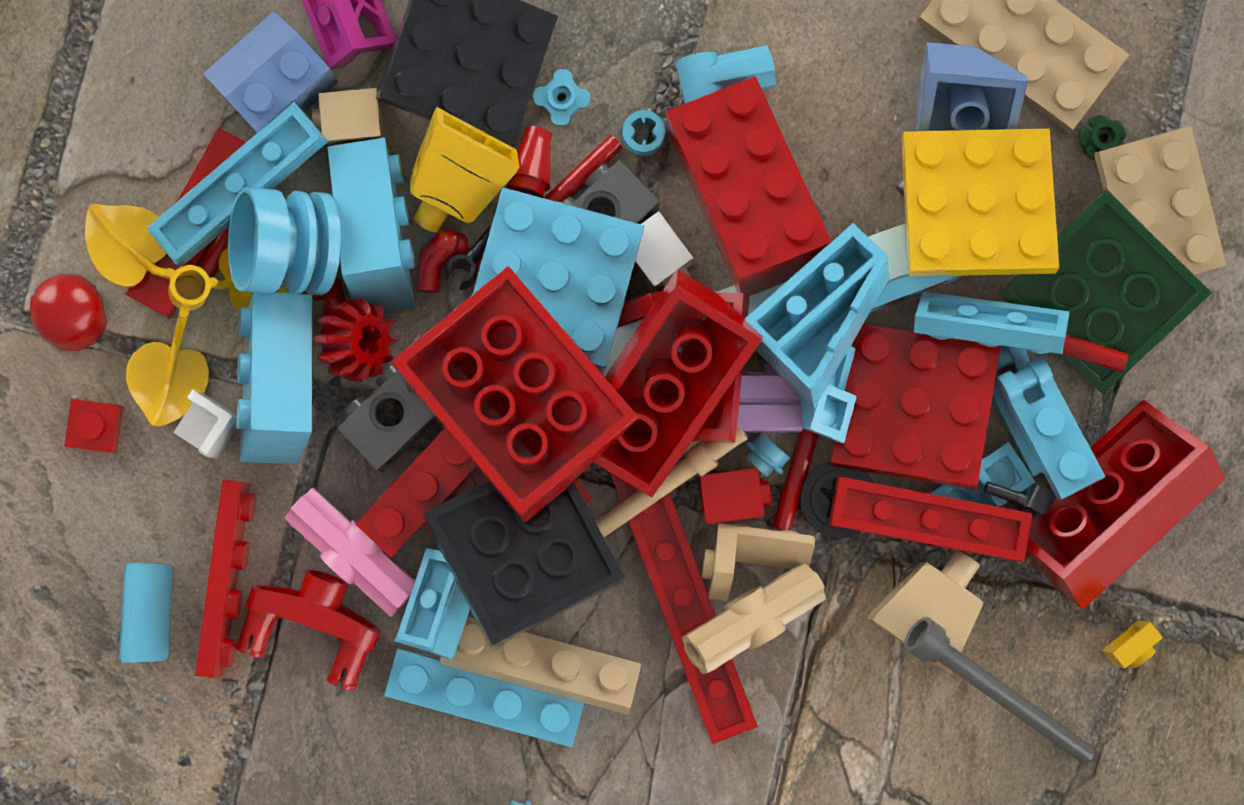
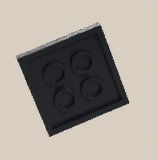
M409 0L375 99L427 120H431L433 112L438 107L505 144L514 147L558 16L522 0Z
M490 481L423 513V518L491 649L622 583L625 579L574 481L525 523Z

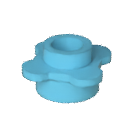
M566 69L555 71L553 80L545 87H537L533 93L535 104L545 108L546 112L551 116L552 123L556 126H566L569 124L570 118L575 116L579 109H585L590 104L589 92L586 89H580L572 80V73ZM565 94L567 98L565 101L560 102L557 96Z

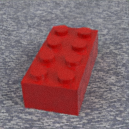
M756 76L665 111L671 142L738 293H744L749 297L787 282L832 242Z

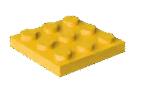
M1050 129L903 132L901 140L908 277L1056 274L1059 269Z

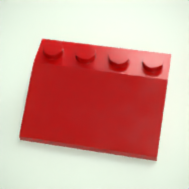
M509 266L391 361L401 377L524 523L563 492L639 419L638 415Z

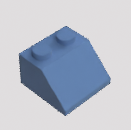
M275 11L268 15L203 73L257 133L293 102L299 105L303 112H305L319 100L318 93H326L338 83V80L327 64Z

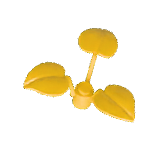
M92 204L89 206L86 214L85 240L91 261L100 275L115 285L133 287L142 281L148 270L153 275L167 278L170 281L168 288L170 300L176 307L180 308L172 346L169 347L161 342L147 343L133 353L126 368V383L130 395L142 410L149 423L155 427L173 423L182 418L192 405L193 401L187 398L192 389L204 393L209 379V368L202 353L192 349L180 350L189 311L200 308L206 302L210 289L224 290L229 288L230 302L238 311L240 308H248L252 292H241L236 289L230 273L228 247L219 258V269L226 280L220 281L214 277L209 278L203 269L194 265H186L176 271L172 268H161L154 263L162 260L167 253L147 230V227L159 218L157 215L147 209L132 205L108 206ZM283 283L281 284L280 288L277 291H275L278 293H289L288 291H286Z

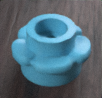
M760 433L753 443L749 440L747 441L746 445L752 451L746 458L767 477L773 470L781 475L784 473L781 468L790 457L763 433Z

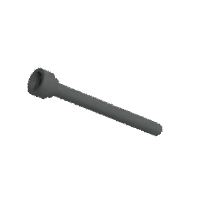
M923 617L911 627L904 641V648L923 662L928 660L933 663L941 662L1079 762L1089 763L1093 760L1095 752L1092 746L952 647L950 639L946 636V630L929 617Z

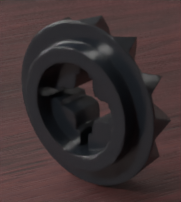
M827 462L814 469L803 484L800 503L804 517L815 530L823 535L834 538H846L856 535L860 531L828 525L830 518L827 515L830 512L831 501L820 490L823 488L826 491L829 489L835 491L837 477L874 483V481L865 471L835 467L831 465V462Z

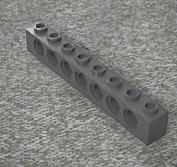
M620 160L611 168L606 163L600 166L585 182L589 189L576 201L570 196L562 202L563 204L585 210H590L595 204L605 203L613 208L615 218L637 224H642L659 210L660 203L652 192ZM464 296L452 306L446 316L466 301L468 297ZM393 364L377 378L376 383L379 385V388L367 400L359 396L343 410L340 416L344 421L337 427L363 457L380 472H384L438 420L401 377ZM388 401H400L404 408V416L401 422L392 427L383 425L380 420L382 406Z

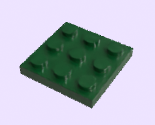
M1107 188L1057 235L1059 269L1056 274H1017L999 292L1012 304L1069 311L1066 335L1129 354L1123 373L1062 354L1102 395L1212 294Z

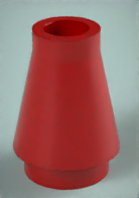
M536 126L525 128L523 138L517 149L519 169L508 181L507 189L543 198L544 193L550 190L551 141L553 134L549 130Z

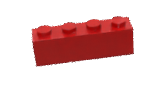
M679 269L675 271L605 376L607 381L638 415L639 419L594 461L595 464L650 497H653L763 339L762 335L719 294Z
M1144 399L1090 447L1105 477L1063 499L1058 500L1055 497L1048 513L1041 514V516L1031 520L1026 556L1057 589L1082 610L1226 480L1210 446ZM1049 484L1046 488H1048L1049 490H1051V491L1053 492V490H1052V488H1051V486H1050V484Z

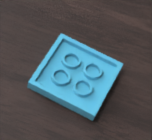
M502 187L473 294L509 266L594 366L606 369L645 225Z

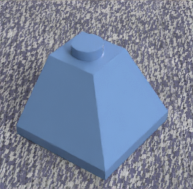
M927 42L919 80L915 131L1017 129L1028 82L1027 76L975 46Z

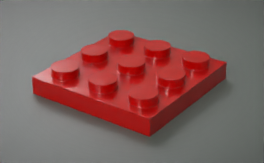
M863 324L852 342V347L856 350L844 390L857 397L845 442L834 441L831 465L977 490L1001 345L990 347L975 341L955 338L936 339L927 334L914 333V331Z

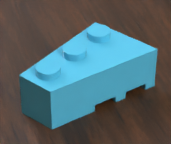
M853 223L745 318L763 338L755 350L813 409L818 404L889 280L888 255Z
M252 292L248 308H240L238 317V337H245V353H239L237 366L238 383H243V397L238 400L236 420L237 429H241L239 462L297 465L312 433V295Z

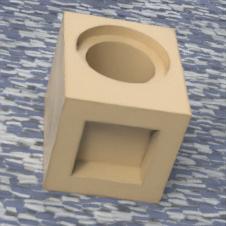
M377 88L318 93L320 108L312 109V122L328 140L325 144L327 147L385 137L383 103L375 99L378 92Z

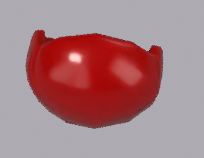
M61 273L48 278L35 289L34 295L31 297L30 316L35 330L46 342L60 351H80L95 344L107 326L108 320L104 312L103 297L96 290V286L82 275Z

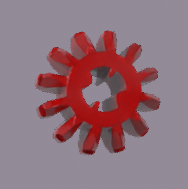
M352 298L345 302H336L330 305L329 316L317 319L323 332L312 340L322 344L323 349L316 359L323 363H329L328 374H332L335 377H343L348 379V381L361 382L368 377H376L383 374V364H388V362L394 359L389 351V346L399 341L389 334V330L395 321L388 317H383L384 306H379L376 303L369 304L368 301H364L362 298Z

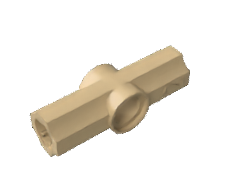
M806 563L793 567L790 571L780 575L766 586L755 587L733 599L723 607L725 611L682 637L684 650L692 664L702 674L709 673L726 661L733 659L734 656L742 651L755 649L780 635L786 629L784 625L826 600L824 594L825 586L818 574L810 569Z

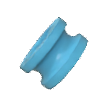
M640 110L628 116L622 130L623 142L628 151L636 156L647 157L660 150L664 143L665 127L664 122L657 114L652 111ZM645 122L650 123L654 126L652 131L654 141L646 145L645 140H643L642 145L634 142L635 130L633 126L637 123H642L644 128Z

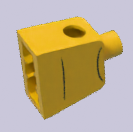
M436 107L410 176V193L423 200L413 216L415 222L431 232L439 231L448 214L465 223L473 222L519 169L517 149Z

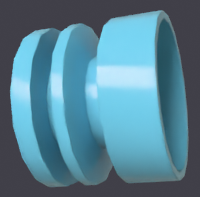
M243 187L237 193L232 206L228 233V261L231 278L236 289L241 292L274 293L283 283L286 291L291 294H300L305 291L311 295H324L330 291L336 278L341 249L340 218L332 195L324 192H312L308 195V193L303 191H293L285 200L282 192L276 189Z

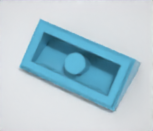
M426 548L395 642L452 659L455 656L470 607L441 551Z
M126 563V566H124L119 660L121 662L164 661L168 658L173 581L172 565Z

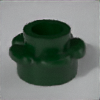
M1097 115L1089 119L1087 126L1081 128L1079 143L1084 154L1095 161V152L1123 145L1126 131L1118 120L1112 121L1107 115ZM1100 134L1107 136L1106 142L1099 140Z

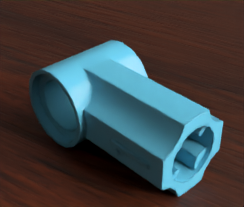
M768 45L719 56L716 52H701L683 57L676 62L684 104L756 76L762 91L776 87L775 68Z

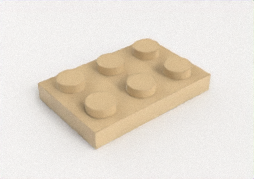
M1192 126L1179 128L1094 153L1103 190L1107 188L1194 275L1227 266Z

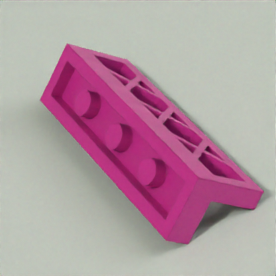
M301 0L326 64L330 69L344 68L361 53L393 48L396 36L381 0ZM359 15L373 23L378 37L364 38L358 22Z

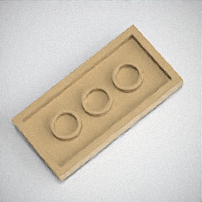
M932 0L917 20L919 24L946 44L975 46L1026 75L1028 82L1024 101L1069 134L1075 129L1129 56L1127 52L1056 0Z

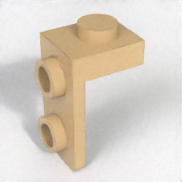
M719 523L714 549H705L701 578L710 579L708 599L728 601L734 576L735 561L792 569L804 563L810 566L815 548V537L799 534L791 530L774 531L752 528L745 524L729 525Z

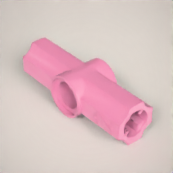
M314 487L290 508V511L284 518L322 553L320 555L321 559L338 576L351 585L353 583L356 584L390 617H393L407 603L415 579L355 525L357 523L356 520L350 521Z

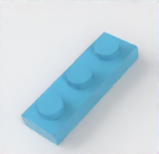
M923 291L915 315L914 333L927 334L936 339L955 338L975 341L990 347L1003 345L1023 348L1037 354L1049 352L1062 354L1070 312Z

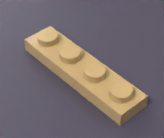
M471 617L466 619L455 656L452 659L440 657V664L626 715L629 714L642 665L641 663L526 632L491 649L476 619Z

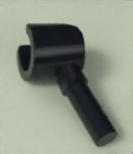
M490 225L465 255H455L447 264L445 279H448L451 272L455 269H463L468 273L462 280L459 290H465L473 283L476 272L475 264L485 251L491 230Z
M990 481L985 483L983 489L984 493L1019 506V511L1032 513V518L1048 513L1056 497L1051 490L1038 484H1031L1026 494Z

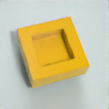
M1137 620L1101 651L1113 666L1127 668L1130 665L1134 669L1144 664L1155 654L1156 650L1153 646L1163 637L1151 622Z

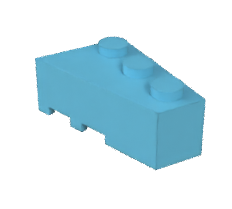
M385 137L327 147L333 199L337 205L340 218L342 277L351 298H362L364 301H368L369 304L376 303L379 306H384L383 313L416 308L410 269L415 268L411 241L410 239L405 240L403 226L409 225L408 210L405 197H398L396 184L404 183L399 154L390 155Z

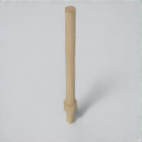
M737 423L735 443L708 442L705 444L703 441H700L685 452L687 457L673 467L653 497L638 490L597 518L595 522L603 537H606L697 473L703 476L718 466L717 460L748 439L741 426Z

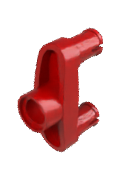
M309 569L306 570L300 590L274 585H254L251 587L245 604L249 611L238 642L235 644V649L246 653V650L251 648L250 656L257 658L265 657L266 648L276 619H288L337 637L340 645L326 681L337 687L338 683L342 680L345 669H347L341 688L354 691L358 686L357 682L368 651H373L376 646L380 629L367 618L341 605L348 586L345 580L323 571Z

